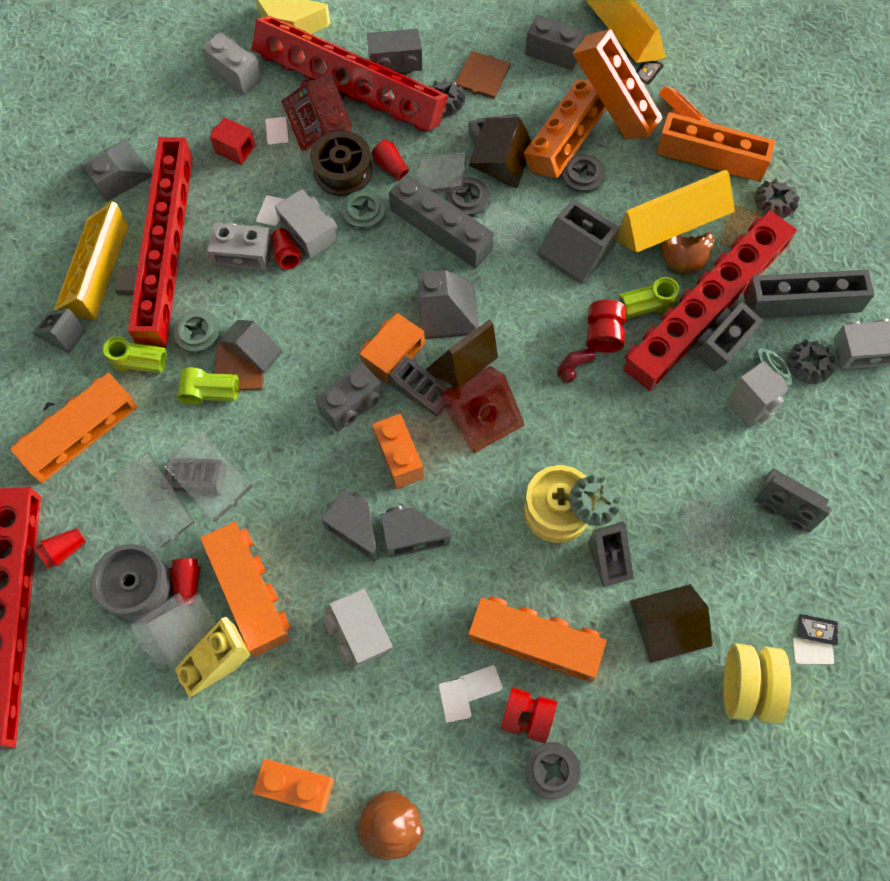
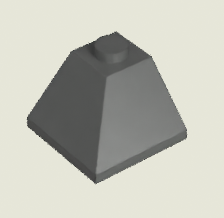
M126 138L79 164L105 202L152 177V173Z
M447 270L417 272L421 325L425 339L466 336L479 327L474 282Z

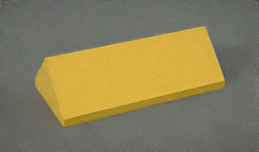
M586 0L608 29L612 30L617 40L636 63L657 61L666 57L659 28L635 0Z
M723 170L627 210L619 228L618 243L637 253L735 212L728 171Z
M111 201L87 218L53 311L68 308L77 318L96 320L128 229V224L115 202Z

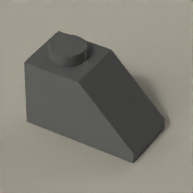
M343 490L321 520L324 528L373 561H376L378 552L372 517L368 506L369 502L356 492L351 495Z
M403 506L389 508L386 513L380 514L389 558L450 545L449 530L411 507L405 509Z

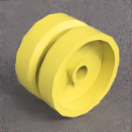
M556 465L546 467L533 477L528 484L523 509L526 524L533 534L544 541L558 544L572 541L583 533L588 524L580 521L572 512L569 495L574 484L579 479L585 478V474L573 467ZM595 493L592 496L588 495V497L592 499L591 510H593L595 507Z
M733 643L727 652L723 674V701L726 715L729 719L747 721L755 714L761 723H782L787 713L791 689L790 666L786 652L782 648L764 646L757 653L751 645Z

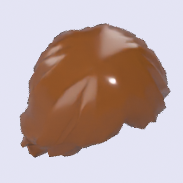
M706 232L696 238L693 236L689 238L675 236L664 241L660 245V251L667 267L673 272L692 274L704 268L709 260L710 250L714 248L713 241L715 238H713L712 232Z
M382 790L380 794L375 795L367 803L358 824V838L364 850L370 856L383 860L397 859L411 854L416 849L417 844L420 843L424 831L416 805L412 804L407 796L404 797L402 794H398L396 790L386 792Z

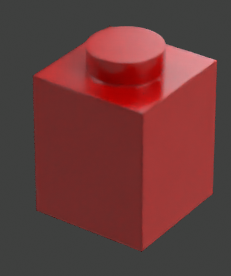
M225 117L218 126L213 128L209 136L216 154L240 165L244 163L256 146L251 129Z

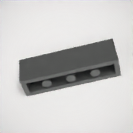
M408 174L389 191L390 209L393 213L476 269L493 251L494 232Z
M869 270L752 276L744 292L745 304L760 318L862 312L875 294Z

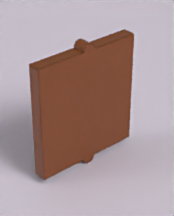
M471 51L456 83L458 87L471 91L473 95L480 94L495 99L511 63L494 58L493 55L487 56Z
M217 343L215 374L237 375L239 378V388L236 392L240 393L241 390H262L263 372L222 344Z

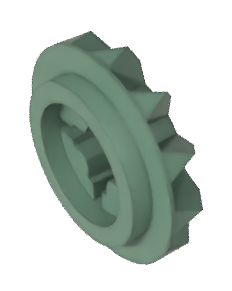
M356 191L350 194L342 205V214L347 224L354 225L357 230L360 227H366L369 230L372 225H379L380 220L385 217V202L380 195L373 191ZM368 204L369 212H365L364 215L360 216L359 210H363Z
M199 309L191 310L181 315L173 328V336L176 343L186 352L194 351L197 354L204 349L210 350L211 345L214 342H218L220 332L215 316L208 311ZM201 327L205 335H196L193 338L190 330H198Z
M763 348L754 353L753 361L756 365L765 361L774 372L779 373L783 377L788 387L792 384L791 372L788 366L776 353Z
M592 474L581 478L570 491L569 503L572 512L585 524L592 526L605 525L613 520L619 512L621 497H618L616 485H611L607 482L606 477H594ZM600 491L599 500L603 504L599 503L591 510L592 499L588 495L592 496L595 492Z

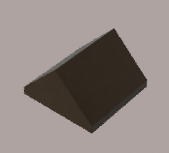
M485 118L469 166L517 188L526 164L523 153L532 142L521 118Z
M490 319L448 349L425 370L433 377L460 388L498 358L492 321Z
M691 584L629 601L650 663L713 646L709 607Z

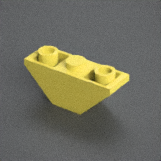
M255 0L261 17H275L310 34L328 27L330 24L328 5L325 3L310 0Z
M225 617L220 619L179 663L175 671L180 684L184 687L188 697H191L237 670L251 654L236 626Z

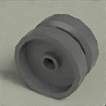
M135 544L117 546L105 553L95 565L91 577L92 593L97 603L120 620L134 624L151 621L162 614L170 604L174 593L167 565L145 546Z

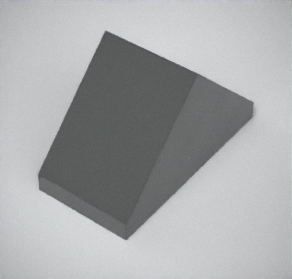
M67 308L49 311L32 334L70 353L86 330L74 313Z
M237 320L219 340L220 344L263 373L269 369L282 353V349L254 321Z
M624 521L594 529L588 544L602 585L606 587L634 579L627 529Z

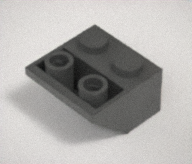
M573 198L556 217L537 255L583 284L615 247L620 227Z

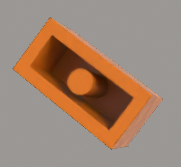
M396 313L390 320L387 319L382 323L378 334L372 340L369 339L363 344L360 350L361 363L373 375L387 385H390L389 375L404 356L413 359L425 345L424 331Z
M401 413L373 423L374 437L395 488L398 489L424 479L422 462Z
M264 758L253 794L325 814L334 779Z

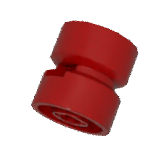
M604 299L589 305V327L586 338L588 348L601 353H615L624 348L625 329L622 326L626 323V307L624 304L615 300Z
M512 687L500 729L516 735L523 731L526 732L528 739L546 744L553 723L557 701L540 695L533 699L530 692ZM521 711L531 712L529 719L520 715Z

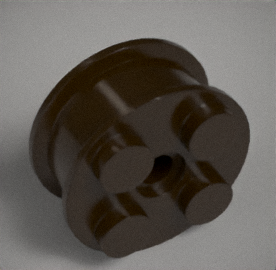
M333 131L320 137L313 145L310 160L314 178L318 186L325 192L338 196L350 195L363 189L371 179L370 148L367 142L358 134L350 131Z

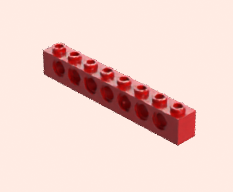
M267 16L256 19L251 50L261 54V58L279 62L287 70H296L303 73L306 79L318 80L324 83L328 89H338L346 93L347 97L352 100H362L368 103L369 107L374 110H384L390 113L392 118L396 120L408 121L414 124V127L420 131H430L440 125L448 97L447 94L275 17ZM368 81L371 83V89L368 86ZM390 90L394 94V100L390 96ZM412 100L415 101L417 110L413 107Z
M158 137L128 327L129 334L137 344L167 348L193 164V156L184 137Z
M769 211L762 219L757 217L750 225L749 233L746 236L741 234L732 244V250L728 254L723 252L714 263L715 268L711 272L706 270L696 283L698 285L693 290L688 288L679 299L680 304L676 308L671 306L661 318V324L658 327L651 326L643 336L644 341L639 346L634 344L624 356L626 363L623 371L651 392L698 342L697 339L701 334L716 323L714 320L726 307L729 309L745 292L752 276L761 275L790 245L797 232L796 228L772 211ZM687 314H691L696 318H691ZM668 333H674L678 337H672ZM650 352H657L660 357L653 356Z
M31 487L0 488V584L5 578L9 577L7 585L0 589V610L5 608V614L0 619V640L2 641L0 647V749L16 748L41 502V496ZM12 518H15L14 523L11 526L7 527L8 522ZM12 547L11 553L3 558L5 551Z

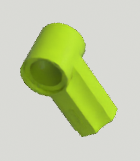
M661 277L654 282V285L619 294V302L626 307V319L655 311L665 313L671 306L674 308L679 286L674 279ZM659 294H666L669 297H662Z
M121 336L111 337L103 345L104 355L111 367L117 372L137 370L161 374L164 371L167 351L163 347L130 343ZM125 352L122 356L115 357L116 354Z
M183 368L180 375L177 400L189 405H200L204 400L236 402L239 392H236L239 388V378L237 375L209 374L199 368Z

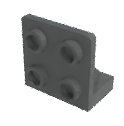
M774 468L754 499L765 512L772 515L778 514L788 520L789 525L793 528L809 533L829 516L832 511L827 506L829 499Z

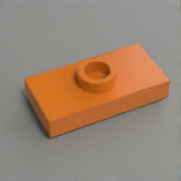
M664 86L660 91L659 95L674 108L672 113L709 122L676 89Z

